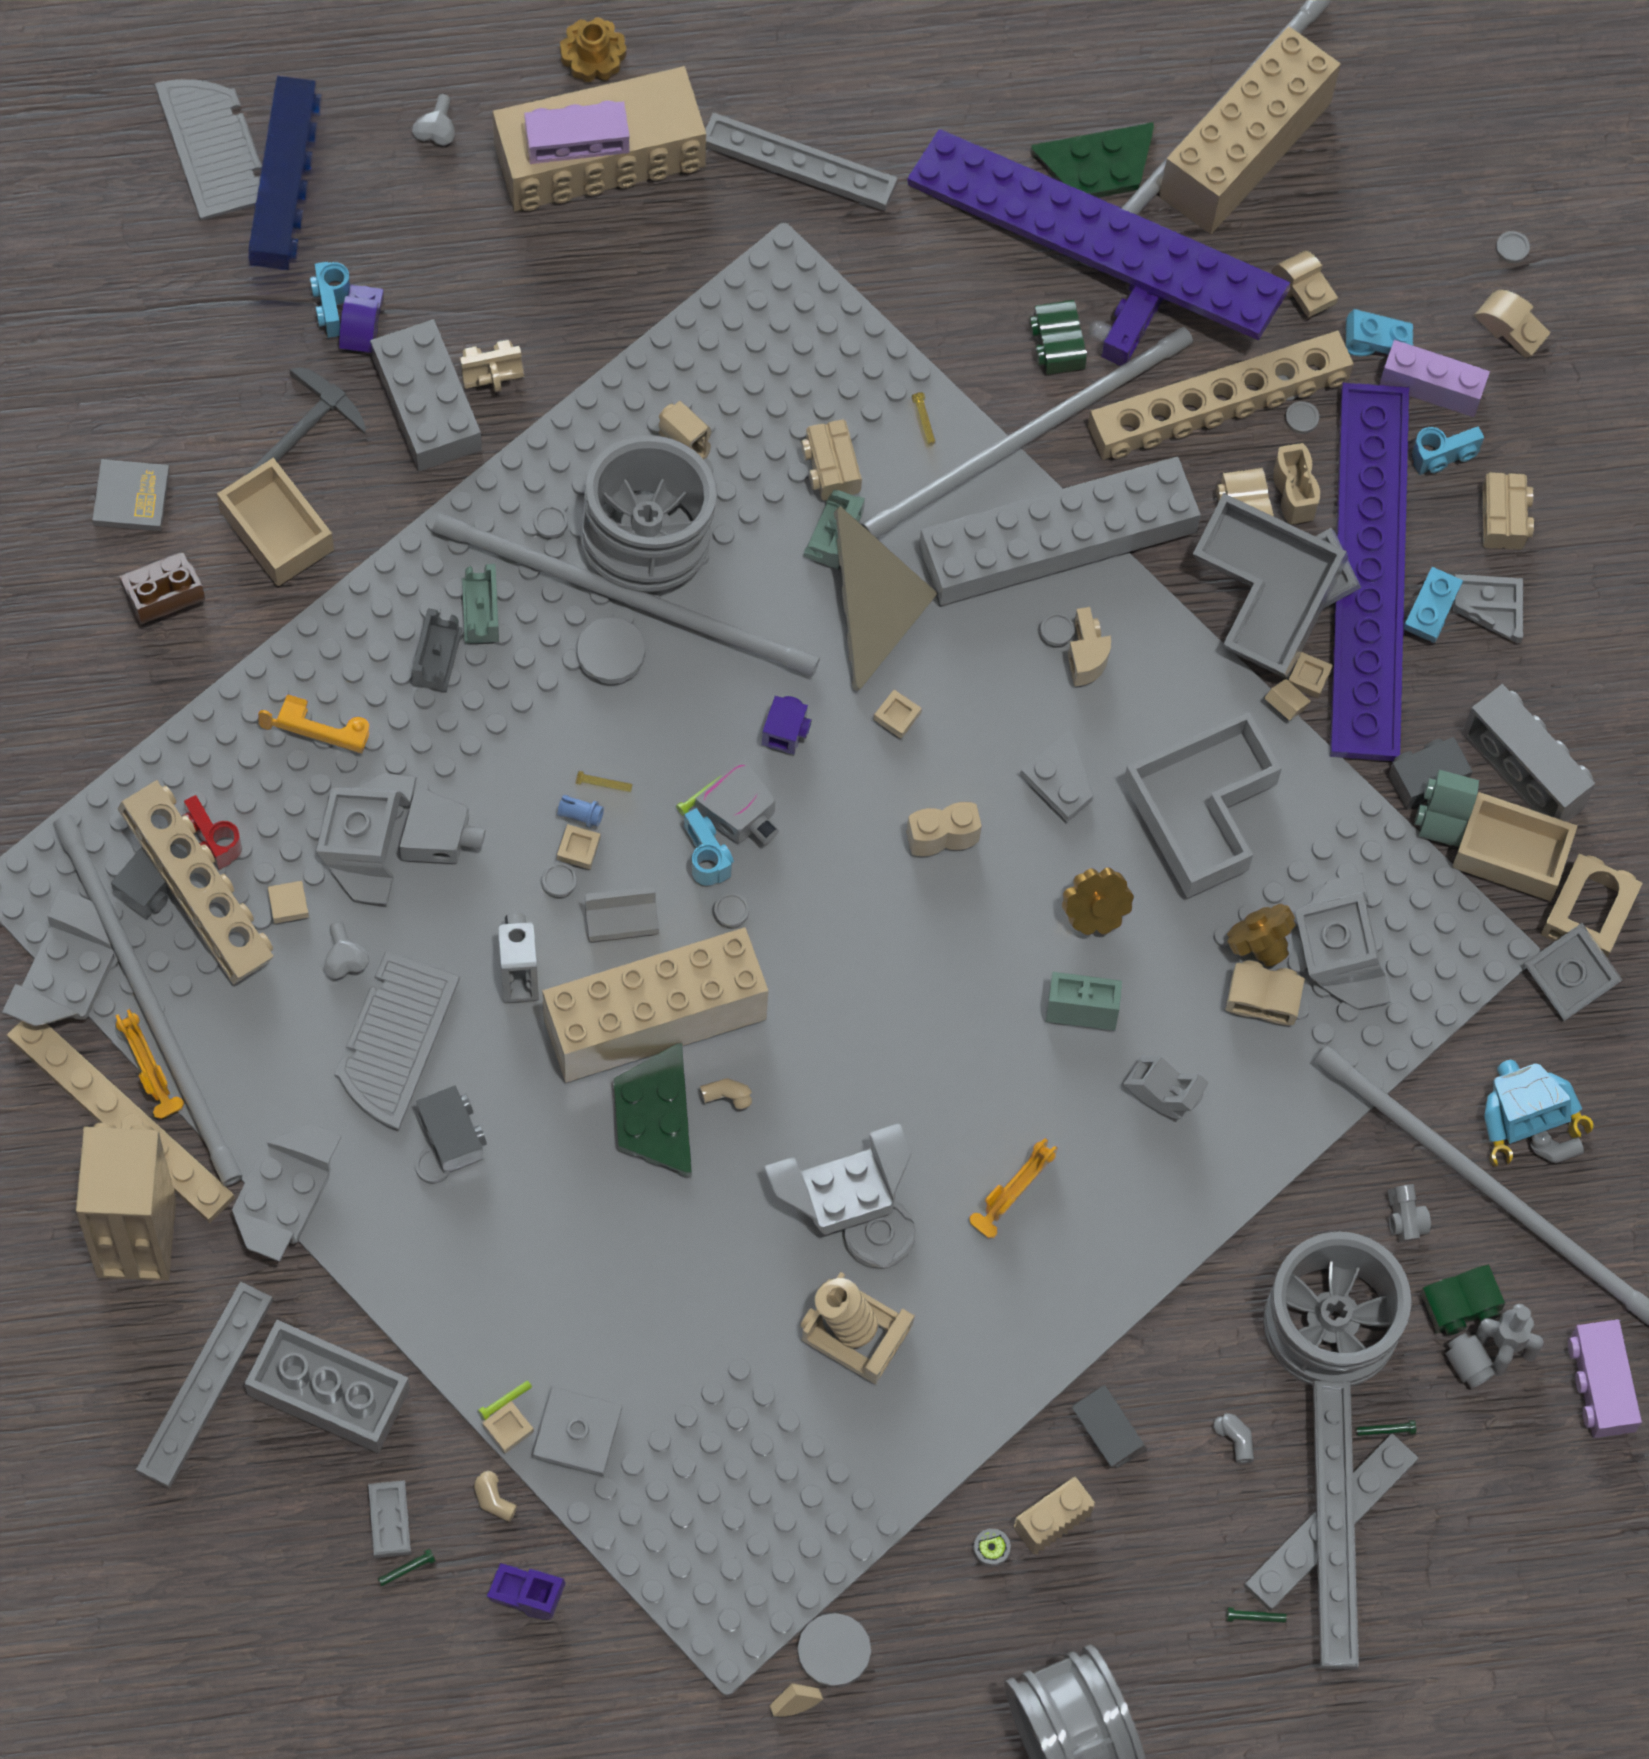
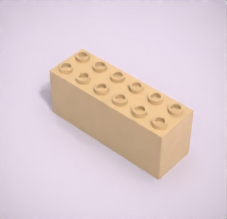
M1288 26L1167 157L1159 197L1211 235L1331 104L1341 63Z
M685 66L493 111L494 145L514 211H530L538 208L540 205L552 202L564 203L573 197L586 194L591 196L598 195L607 189L616 187L628 188L637 182L650 179L661 180L671 174L679 172L691 173L697 171L700 167H705L706 131ZM603 101H624L629 130V153L530 164L525 133V112H532L539 108H546L548 110L561 109L573 104L587 106L596 105Z
M746 927L542 990L543 1020L565 1083L658 1054L677 1043H682V1046L766 1020L769 990Z
M97 1123L94 1127H84L76 1213L97 1278L169 1281L176 1195L159 1130H153L152 1127L147 1125H133L131 1129L116 1128L115 1125L109 1123Z

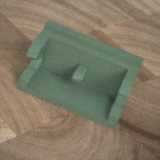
M833 490L809 544L804 551V557L839 569L838 532L834 511L841 506L855 520L860 522L864 512L865 498L856 497L840 490Z
M486 564L483 573H474L473 568L469 566L465 569V578H462L465 643L499 642L496 564Z
M1052 971L1046 1022L1115 1031L1120 1010L1122 980Z

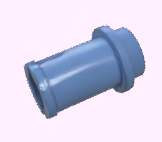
M565 794L562 796L563 801L560 800L558 816L584 822L586 827L589 828L593 825L597 827L600 825L604 814V807L600 806L598 801L589 803L568 797Z

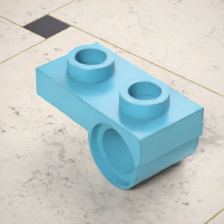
M316 263V276L310 277L313 297L320 296L321 306L316 307L319 327L326 326L328 338L340 336V321L336 305L344 303L345 296L349 294V272L341 263ZM332 281L341 282V284L337 286L328 285V283Z
M1356 309L1351 311L1346 318V348L1351 355L1367 356L1375 351L1389 354L1394 340L1413 346L1412 323Z
M1479 426L1448 438L1440 429L1426 427L1417 435L1412 451L1413 464L1420 475L1428 471L1430 473L1439 472L1446 468L1449 463L1457 460L1461 462L1468 461L1479 453L1484 436ZM1423 445H1431L1436 450L1428 451L1423 448Z
M1432 567L1403 630L1435 643L1463 580Z
M697 808L686 813L684 816V828L697 847L692 855L693 878L696 882L705 886L721 883L729 879L734 859L725 844L720 846L714 837L716 830L713 823L707 816L703 818ZM704 860H710L716 866L712 869H704L699 866V863Z

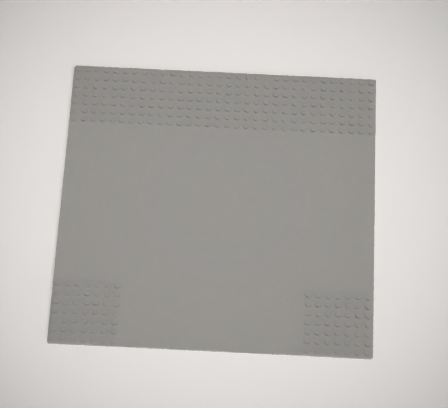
M781 223L0 857V924L35 959L50 927L47 915L59 889L61 888L90 900L71 857L65 851L53 826L54 821L65 815L73 816L90 859L224 1142L231 1150L243 1175L241 1181L245 1184L263 1147L268 1146L267 1142L292 1130L311 1123L342 1135L329 1161L331 1168L329 1180L298 1242L724 1696L732 1695L799 1634L809 1622L822 1613L1374 1108L1371 1103L1347 1084L1337 1080L1315 1062V1059L1326 1045H1329L1349 1061L1357 1071L1386 1094H1389L1527 968L1524 965L1525 962L1540 953V948L1463 873L1458 869L1452 868L1453 864L1426 838L1419 837V831L1343 758L1330 757V745L1300 716L1297 715L1289 721L1265 699V696L1271 689L1234 653L1226 650L1223 645L1224 643L1129 552L944 605H940L936 595L864 686L856 692L852 687V681L854 680L852 661L849 659L847 615L844 613L841 566L839 569H835L804 557V551L827 504V500H821L819 489L813 490L810 483L809 470H813L811 459H804L801 448V440H806V428L817 424H827L828 422L842 419L846 420L862 478L861 492L853 496L865 498L864 512L859 522L860 524L881 511L890 509L1008 435L787 223ZM678 401H682L711 428V436L708 441L711 444V449L704 461L713 473L717 497L711 523L709 549L699 570L682 584L666 590L642 592L786 647H794L820 657L817 670L813 677L788 668L770 658L467 542H459L433 532L436 518L439 513L446 514L467 522L472 527L600 575L587 560L580 538L582 515L585 507L586 480L589 469L602 451L620 440L643 435L660 436V413L669 404L675 405ZM1019 448L899 522L896 527L877 539L934 589L919 548L921 529L1063 488L1029 455ZM646 490L633 491L638 503L653 501L656 493ZM606 503L602 507L605 514L612 522L621 523L624 514ZM681 503L667 513L672 523L694 521L689 511ZM545 505L561 507L568 517L566 531L556 538H545L538 534L534 527V516L538 509ZM486 564H496L499 642L465 643L462 578H465V569L471 566L474 573H483ZM1090 607L1093 619L1098 618L1101 637L1111 635V649L1107 666L1101 676L1089 684L1075 687L1068 660L1070 642L1078 641L1076 630L1069 643L1063 646H1053L1044 641L1040 633L1042 620L1051 613H1064L1074 623L1076 610ZM428 608L437 610L440 614L439 617L444 620H449L451 615H455L458 618L459 627H462V634L447 692L413 685L412 667ZM617 617L625 619L636 626L644 638V662L636 675L623 683L606 684L594 677L591 678L585 674L578 662L577 644L580 634L588 624L600 618ZM893 690H896L922 708L921 715L902 739L873 720L874 714ZM289 694L308 701L306 707L308 713L305 719L341 729L353 717L365 718L369 723V738L361 754L275 726L268 730L264 729L258 723V713L260 710H266L272 714L273 719H277L286 695ZM775 695L779 697L792 696L801 700L803 704L808 705L807 718L812 719L810 730L806 739L800 737L795 755L762 745V731ZM1250 711L1282 768L1278 784L1227 807L1253 854L1249 870L1187 898L1123 782L1126 768L1132 763ZM1070 729L1073 732L1089 780L1093 800L1067 822L1020 775V771L1065 731ZM745 757L776 802L775 813L769 820L779 829V832L767 844H763L754 833L738 843L715 827L716 835L714 837L720 846L723 844L727 846L734 859L731 877L714 885H701L692 876V855L697 847L685 830L684 816L678 812L676 805L679 802L684 803L720 775H724ZM382 773L417 777L415 788L421 787L466 805L469 809L468 825L486 829L482 849L462 845L459 860L456 863L402 860L400 844L411 806L399 805L385 861V866L394 876L387 905L354 901L316 852L331 788H354ZM158 780L162 787L167 786L176 799L174 806L181 816L186 813L184 800L197 795L213 824L219 821H229L235 824L239 830L242 845L240 856L232 861L230 865L218 870L215 863L213 865L220 875L225 874L231 881L235 890L232 894L238 903H244L249 908L254 918V921L251 923L259 934L263 932L268 937L273 946L271 953L274 957L268 964L234 985L172 891L169 892V897L164 907L158 912L153 911L147 919L114 896L111 882L142 847L117 808L123 800ZM565 794L568 797L589 803L598 801L599 805L604 807V814L598 827L593 825L589 828L586 827L584 822L558 816V806L560 800L563 801L562 796ZM958 802L977 804L982 828L980 840L976 845L963 850L945 848L931 856H915L911 854L906 833L908 816L926 808L943 810L947 806ZM695 805L689 809V812L695 809ZM162 815L151 816V822L154 827L158 829L168 827V822ZM567 824L600 833L601 839L591 869L566 863L575 870L577 875V885L574 891L565 897H554L548 894L542 885V875L549 865L562 862L557 860V853ZM194 833L193 835L199 843L202 842L198 833ZM224 837L219 839L216 844L228 846L233 842V839ZM175 844L187 853V850L184 846L180 844ZM704 860L699 863V866L704 869H712L716 864L713 861ZM1090 868L1097 870L1098 873L1105 868H1112L1115 872H1119L1124 876L1127 886L1134 895L1132 911L1127 915L1121 916V926L1112 929L1109 933L1101 934L1096 929L1094 933L1084 935L1081 931H1077L1072 927L1068 916L1062 909L1063 893L1066 889L1074 887L1073 880L1076 875L1084 873ZM199 873L190 875V882L193 886L197 888L207 886V881L203 875ZM1363 873L1369 899L1367 908L1380 966L1386 976L1391 1003L1357 1010L1319 986L1309 976L1295 910L1308 905L1329 879ZM302 881L309 918L274 924L268 887ZM655 886L659 934L589 942L585 894ZM725 893H738L749 904L748 918L740 926H723L715 917V902ZM209 904V910L212 915L218 918L226 916V910L222 904ZM1277 904H1284L1290 907L1295 917L1294 922L1296 926L1285 937L1289 944L1287 947L1289 955L1286 959L1276 965L1265 966L1262 961L1257 960L1253 951L1243 956L1233 953L1227 942L1229 939L1227 933L1232 929L1233 925L1245 920L1248 914L1258 911L1263 907L1272 908ZM518 912L525 915L526 923L534 924L539 1000L504 1003L498 926L505 924L504 918L507 914ZM335 922H343L348 940L357 942L369 954V964L363 971H349L344 977L333 979L327 975L324 969L327 954L335 944L330 926ZM746 927L769 990L767 1019L682 1046L692 1177L682 1176L679 1171L662 1164L657 1166L647 1162L641 1156H632L619 1151L614 1078L655 1055L565 1083L543 1020L542 990ZM238 932L229 933V941L232 945L236 947L245 946L246 942L242 934ZM110 942L115 959L88 1018L140 1073H143L124 1033L117 1030V1019L115 1017L117 1014L122 1019L129 1017L128 1009H131L133 1013L139 1016V1026L157 1065L161 1067L168 1082L167 1087L171 1093L168 1096L169 1099L176 1096L183 1099L184 1106L177 1113L203 1139ZM385 951L460 976L399 1130L381 1123L365 1112L346 1091L340 1078L334 1076L342 1056L350 1059L354 1057L356 1051L347 1049L346 1046L370 987L374 986L381 989L384 981L376 979L375 975ZM1247 960L1261 963L1263 968L1270 971L1287 968L1294 970L1298 976L1305 978L1298 1017L1294 1025L1276 1024L1261 1018L1241 1016L1225 1010L1232 973L1236 963H1243ZM1052 971L1122 980L1120 1010L1116 1030L1046 1022ZM1141 1056H1161L1180 1074H1200L1209 1082L1202 1093L1203 1098L1192 1111H1186L1181 1119L1169 1117L1151 1108L1130 1091L1124 1083ZM725 1078L748 1085L751 1089L752 1104L747 1108L737 1109L733 1104V1099L727 1097L704 1103L699 1086ZM456 1085L460 1096L466 1094L471 1103L473 1114L469 1115L473 1126L480 1125L486 1138L487 1145L482 1146L484 1159L451 1171L448 1177L439 1183H428L419 1177L415 1168L418 1155L423 1150L432 1147L417 1113L416 1100ZM900 1123L911 1150V1157L895 1192V1201L903 1204L912 1214L915 1226V1242L909 1255L897 1265L887 1268L869 1267L857 1261L849 1252L844 1238L845 1229L824 1235L814 1224L811 1217L776 1198L764 1166L792 1157L796 1158L801 1171L870 1150V1132ZM1046 1138L1049 1149L1054 1146L1058 1148L1054 1161L1050 1162L998 1221H993L992 1224L997 1227L998 1234L995 1238H987L970 1224V1216L973 1213H980L984 1217L987 1215L985 1199L997 1185H1002L1004 1188L1027 1163L1035 1143L1041 1142ZM840 1272L845 1274V1279L856 1284L860 1291L895 1312L900 1313L903 1308L915 1315L913 1327L876 1385L802 1341L804 1329L800 1325L810 1308L816 1311L815 1296L818 1289L829 1279H836ZM823 1319V1326L826 1332L839 1341L830 1326ZM878 1326L875 1336L869 1343L852 1349L871 1359L888 1331ZM528 1380L532 1388L512 1402L534 1428V1433L504 1454L484 1429L482 1423L484 1421L477 1410L481 1407L486 1408ZM552 1387L622 1405V1412L604 1476L533 1458V1452Z

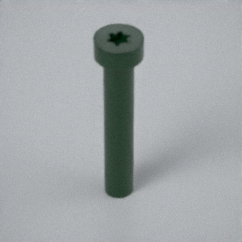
M1409 1420L1408 1423L1357 1427L1358 1436L1409 1432L1410 1435L1416 1434L1415 1420Z
M430 1548L425 1550V1554L379 1577L378 1580L381 1586L428 1562L430 1564L436 1562Z
M1227 1607L1226 1612L1227 1622H1233L1236 1619L1286 1623L1287 1617L1284 1613L1234 1610V1607Z

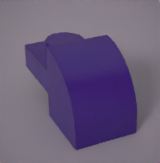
M357 285L350 286L349 294L345 296L339 338L340 349L372 353L370 340L377 337L378 320L384 300V289Z
M500 1563L487 1597L491 1602L524 1611L529 1617L551 1620L566 1582L563 1578L537 1570L529 1569L528 1572Z

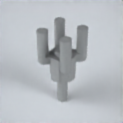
M1516 1304L1512 1309L1503 1313L1499 1322L1492 1319H1484L1475 1333L1482 1345L1486 1344L1491 1336L1499 1347L1498 1355L1492 1366L1496 1376H1501L1505 1373L1514 1353L1523 1350V1358L1527 1361H1533L1544 1344L1541 1336L1531 1333L1534 1327L1533 1318L1529 1308L1522 1304Z

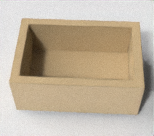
M274 458L217 493L221 514L277 586L334 551L332 532Z
M1478 792L1452 868L1551 901L1558 887L1577 825Z

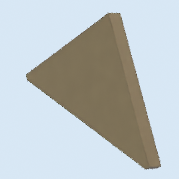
M840 506L834 511V519L837 522V548L839 566H841L843 578L844 613L847 615L848 650L853 670L854 681H852V687L857 692L864 686L938 593Z

